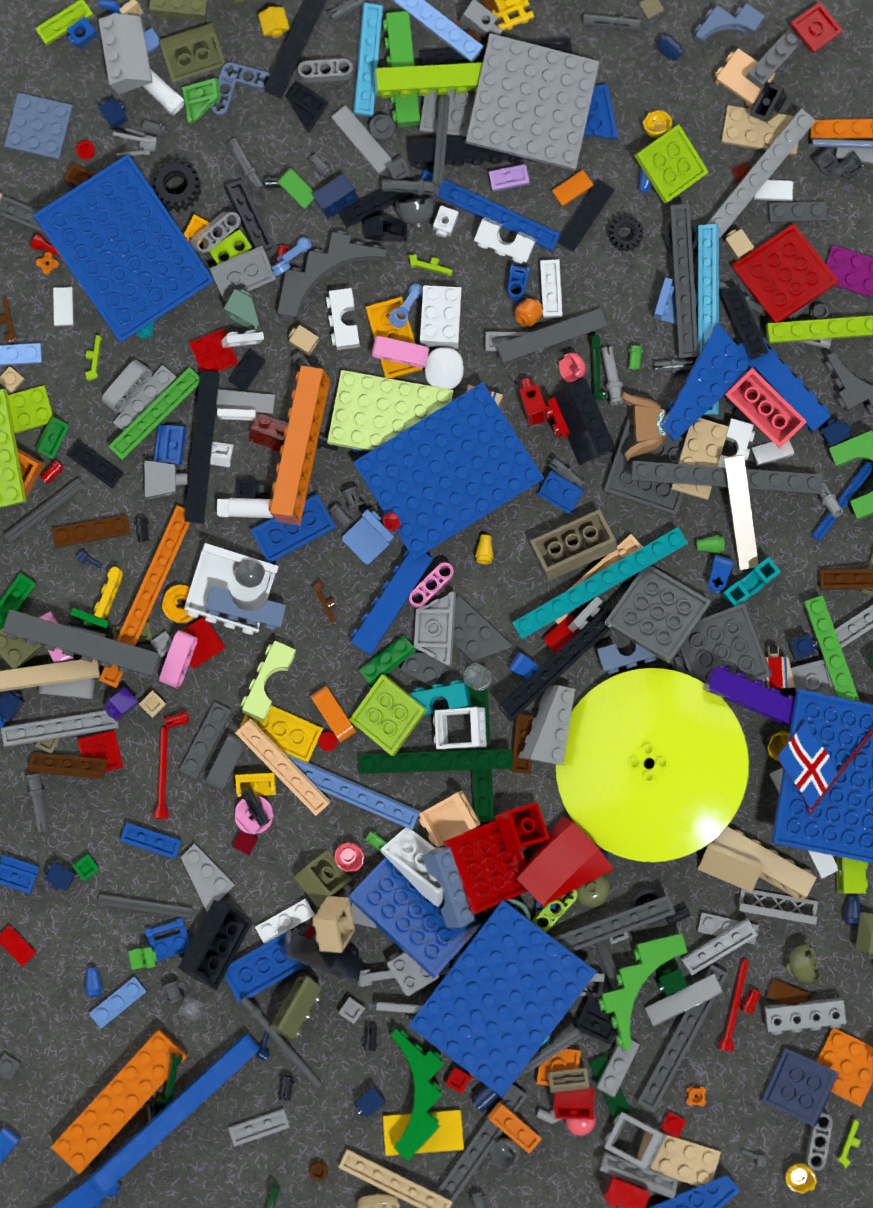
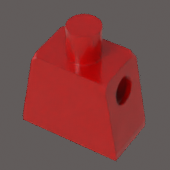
M530 378L520 381L522 387L519 390L520 400L528 426L531 427L547 422V410L538 384L533 385Z

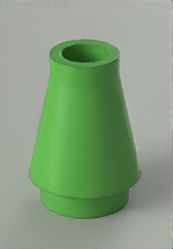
M715 535L697 540V550L713 553L725 551L724 536Z

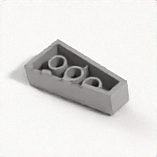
M550 685L544 691L538 706L539 712L532 721L531 725L533 727L525 739L524 743L526 745L518 758L553 765H563L575 689Z

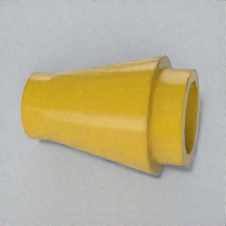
M480 535L475 554L476 562L479 564H491L492 559H494L491 536Z

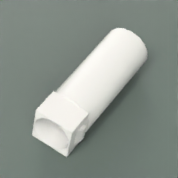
M151 69L153 83L143 87L164 106L168 113L174 116L184 106V99Z
M217 499V515L219 517L273 518L268 509L269 502L273 499Z

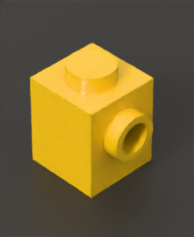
M269 7L258 14L264 36L278 38L285 31L289 30L284 8Z

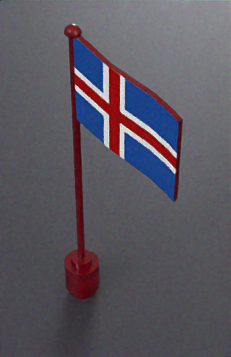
M806 720L778 754L783 770L799 789L808 806L807 812L809 814L814 813V808L871 737L873 728L838 772L827 752L813 736Z

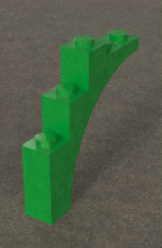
M396 1029L390 1037L400 1047L408 1062L413 1079L414 1099L409 1123L393 1149L408 1162L440 1127L438 1124L439 1119L434 1114L430 1113L428 1115L426 1112L442 1096L440 1093L441 1088L434 1082L430 1084L428 1081L444 1063L441 1062L443 1058L436 1051L433 1053L429 1051L424 1056L422 1054L423 1049L416 1043L412 1045L408 1041L410 1037L403 1030L398 1031Z

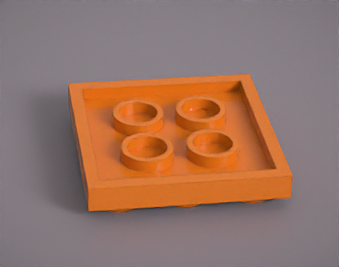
M832 1028L816 1062L840 1073L832 1093L860 1107L862 1106L873 1083V1059L871 1058L873 1056V1047L836 1028Z

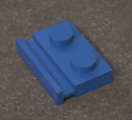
M158 425L154 462L182 465L186 427Z
M551 470L537 495L570 514L585 489Z
M2 855L0 862V884L31 894L40 867Z

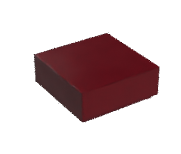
M240 830L232 847L250 856L258 838Z

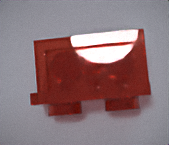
M258 413L251 427L249 441L280 452L282 444L284 445L286 439L284 437V430L289 423Z

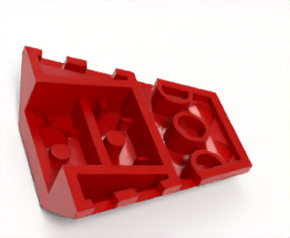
M562 816L549 833L550 839L541 844L518 876L517 881L544 907L566 896L570 891H575L581 888L582 885L599 879L605 873L614 871V869L600 849L574 822Z

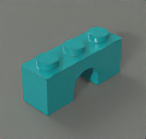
M768 557L745 578L727 589L722 596L731 607L743 604L778 577L781 571Z
M461 680L452 681L450 686L443 687V684L432 685L430 690H425L424 687L413 689V693L409 694L427 709L423 716L435 714L434 702L441 696L448 701L449 709L472 706L468 683H462Z

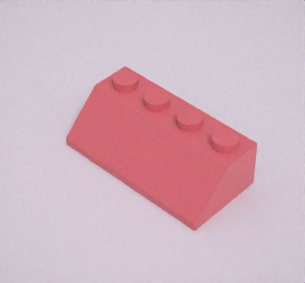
M753 368L725 394L779 449L807 422Z

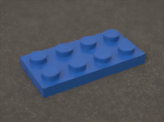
M316 494L305 501L300 526L279 523L275 518H272L250 531L267 562L271 564L336 527L320 497Z
M287 932L230 964L224 977L239 1004L241 1003L240 1000L245 996L250 998L306 966V964L288 958L280 952Z

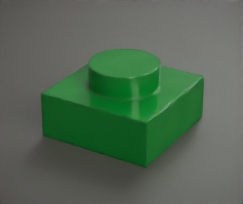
M89 854L73 865V868L84 882L100 871Z

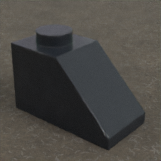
M766 82L749 115L766 123L778 115L787 99L784 88Z
M384 216L364 219V238L375 241H407V224L403 221Z

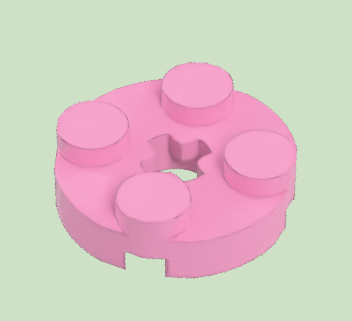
M256 796L258 801L263 804L262 808L270 822L259 827L256 819L251 820L249 818L251 816L248 811L249 807L245 800L242 799L235 810V821L242 831L250 834H259L266 831L272 824L274 817L273 808L263 797Z

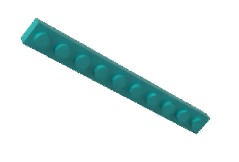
M679 527L512 622L522 640L688 543Z

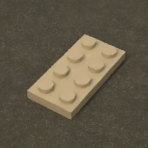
M728 105L721 143L766 151L794 116L778 114L766 123L751 117L749 114L752 109ZM798 143L791 150L789 155L796 156Z
M699 418L687 430L678 464L718 467L729 427ZM672 484L671 490L704 500L709 499L712 488L709 486Z
M646 1130L644 1131L636 1158L640 1161L653 1137V1134ZM667 1135L650 1170L679 1181L700 1186L713 1180L721 1152Z

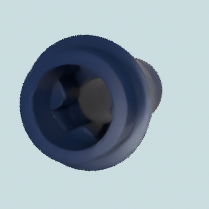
M848 897L844 915L846 925H859L861 912L860 897Z

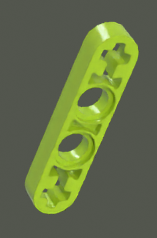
M577 890L572 891L573 897L568 896L564 900L567 903L566 905H564L562 900L558 899L544 906L531 922L547 932L576 900ZM553 903H558L561 905V910L554 913L550 910V906ZM541 917L547 918L548 925L540 927L537 924L538 919Z

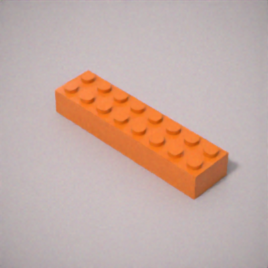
M301 366L300 372L298 371L296 374L297 387L292 393L293 406L288 412V419L290 420L284 430V437L286 439L280 449L282 458L281 462L277 464V481L273 483V500H270L268 507L270 514L279 523L301 525L331 382L324 369Z
M159 1029L51 1148L78 1174L83 1172L168 1079L171 1052H174L176 1057L179 1054H183L181 1064L189 1055L166 1033Z

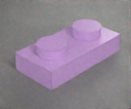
M526 164L489 172L492 192L530 183Z

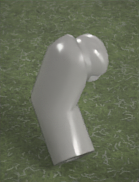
M539 1108L536 1114L537 1118L550 1124L562 1120L555 1119L554 1109L548 1112Z

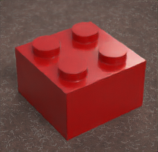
M538 802L495 816L507 853L550 839Z
M611 1175L603 1196L607 1205L613 1208H618L619 1206L622 1208H645L650 1190Z

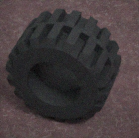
M171 160L168 165L166 162L163 163V168L158 167L156 170L157 174L153 175V191L164 207H167L170 211L173 209L176 212H180V209L186 211L188 206L192 208L194 201H198V195L201 194V182L195 169L190 167L187 162L183 164L181 160H178L177 163ZM181 177L188 182L185 191L177 195L168 193L166 191L167 183L172 178Z

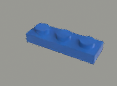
M126 823L120 840L176 859L182 843L181 840L130 823Z

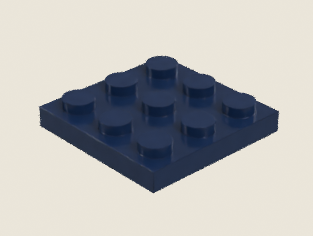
M785 1048L761 1102L816 1127L840 1073Z

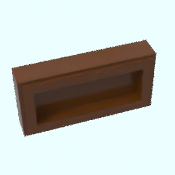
M772 979L766 994L767 998L788 1006L805 1003L809 996V993L775 979Z

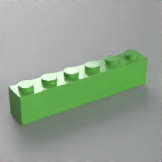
M409 11L386 13L387 20H383L384 31H388L389 37L385 38L386 49H390V56H387L388 68L414 66ZM411 94L409 97L392 95L391 103L396 105V111H392L393 122H397L398 128L420 126L417 94Z

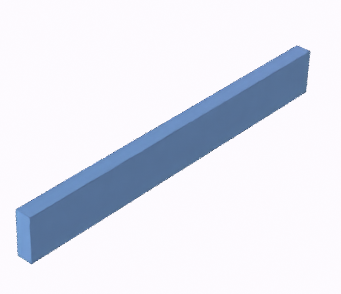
M283 752L319 790L413 830L420 813L419 810Z

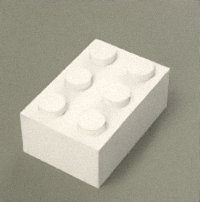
M423 285L421 346L458 349L461 287Z

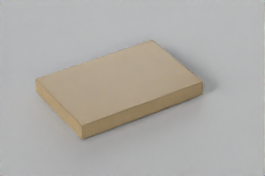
M710 842L698 870L752 892L764 865Z

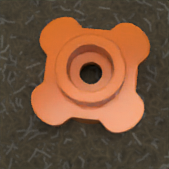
M46 252L41 259L36 260V265L42 268L44 274L48 275L54 268L59 266V262L53 259L50 252Z
M690 1086L687 1088L688 1099L686 1102L689 1106L694 1104L704 1106L706 1104L704 1095L706 1089L704 1087L693 1088Z

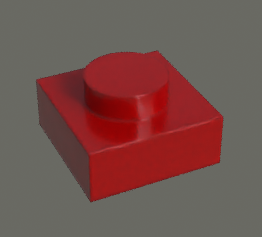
M455 1067L445 1084L462 1094L472 1077Z
M668 1111L660 1130L679 1138L687 1120Z

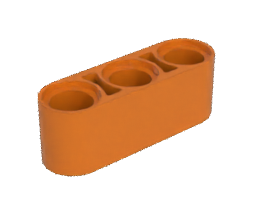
M327 686L310 696L340 743L356 733Z

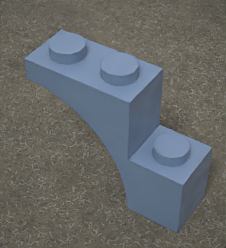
M747 3L743 8L739 7L734 16L717 5L714 10H709L705 16V23L703 25L699 24L696 28L694 41L701 45L707 37L722 30H739L753 36L762 24L765 15Z

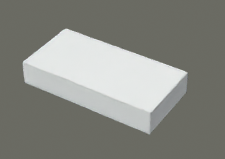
M767 180L755 194L754 200L792 201L793 181Z
M53 288L54 326H74L73 288Z
M217 409L219 419L250 421L257 419L256 410Z

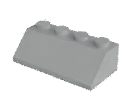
M115 13L99 19L109 85L118 94L153 83L142 17Z

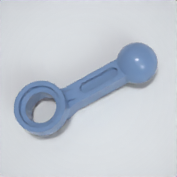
M302 237L297 241L296 246L277 258L279 262L271 267L273 275L278 276L291 267L289 260L301 252H308L312 246L311 241L306 237Z
M412 284L409 287V296L405 302L389 314V322L394 327L402 328L408 322V313L415 299L423 295V287L420 284ZM396 314L402 316L403 319H399Z

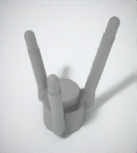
M125 128V131L137 136L117 132L112 133L113 136L140 141V148H143L140 151L116 154L117 157H124L127 154L129 156L150 155V151L155 152L157 137H153V135Z

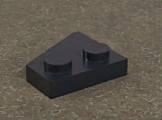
M298 82L287 96L288 102L307 133H310L329 105V102Z
M589 994L574 1029L578 1028L581 1032L610 1045L617 1030L612 1027L610 1016L604 1014V1010H600L598 1001L592 994Z

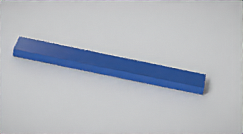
M424 170L420 179L433 181V174ZM443 179V185L440 186L439 197L437 198L483 219L486 217L502 224L501 228L515 235L521 232L536 238L535 244L553 252L561 235L560 233Z

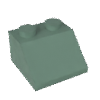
M235 289L224 307L226 316L250 330H256V333L261 332L255 307L250 297L251 294L242 289L240 291Z

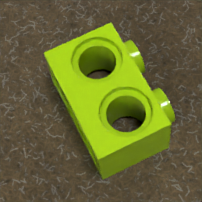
M239 229L218 243L209 253L215 263L219 265L223 263L219 260L221 255H229L228 260L253 250V248ZM236 245H245L242 251L235 250Z

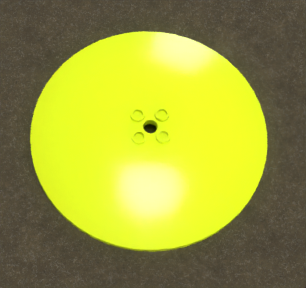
M662 668L627 671L597 685L580 700L571 712L563 765L555 766L558 789L563 804L573 822L592 842L604 850L626 859L641 862H662L679 859L702 849L724 831L737 813L746 791L749 776V756L746 739L739 721L728 704L720 696L702 690L704 683L681 672ZM648 758H652L655 761L652 769H646L644 766V762Z

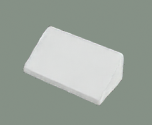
M790 441L786 442L780 449L773 442L751 448L757 466L795 454Z
M213 442L211 464L230 467L234 445Z

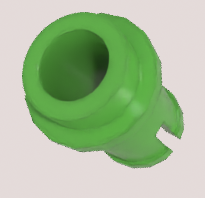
M631 346L628 350L630 352L628 369L640 370L641 353L644 351L641 346Z
M370 831L365 838L367 845L371 844L381 851V848L388 842L376 835L377 832Z

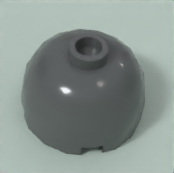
M419 197L408 200L407 203H404V200L395 203L401 221L406 224H412L413 227L424 226L423 222L428 221L434 212L433 197Z

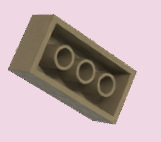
M600 509L530 541L532 551L547 581L618 550L616 539Z

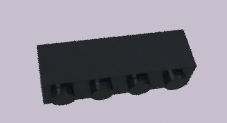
M586 378L570 384L550 396L551 399L555 397L569 430L568 441L579 466L615 451V445Z
M214 900L178 968L189 977L217 990L252 921L230 903Z
M294 928V931L288 929L280 948V952L284 956L358 984L363 960L358 956V952L351 949L342 953L320 951L315 935H312V938L305 936V932Z

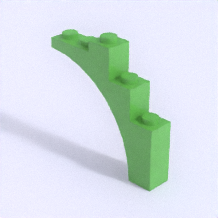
M683 934L636 945L633 955L635 961H639V965L617 970L618 974L615 975L617 984L622 989L600 995V999H598L599 1008L601 1011L604 1010V1014H613L610 1017L611 1024L617 1030L618 1036H615L618 1048L621 1047L622 1051L632 1048L630 1017L635 998L641 986L660 965L674 957L687 953Z

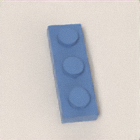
M134 976L91 1011L89 1015L102 1029L144 995L147 990Z

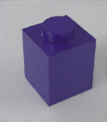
M123 688L108 700L104 709L107 715L117 722L130 712L138 701L126 688Z

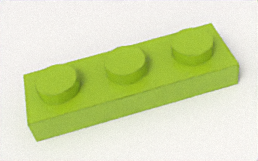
M79 0L35 29L47 46L68 32L67 29L83 17H86L88 20L94 15L85 1Z

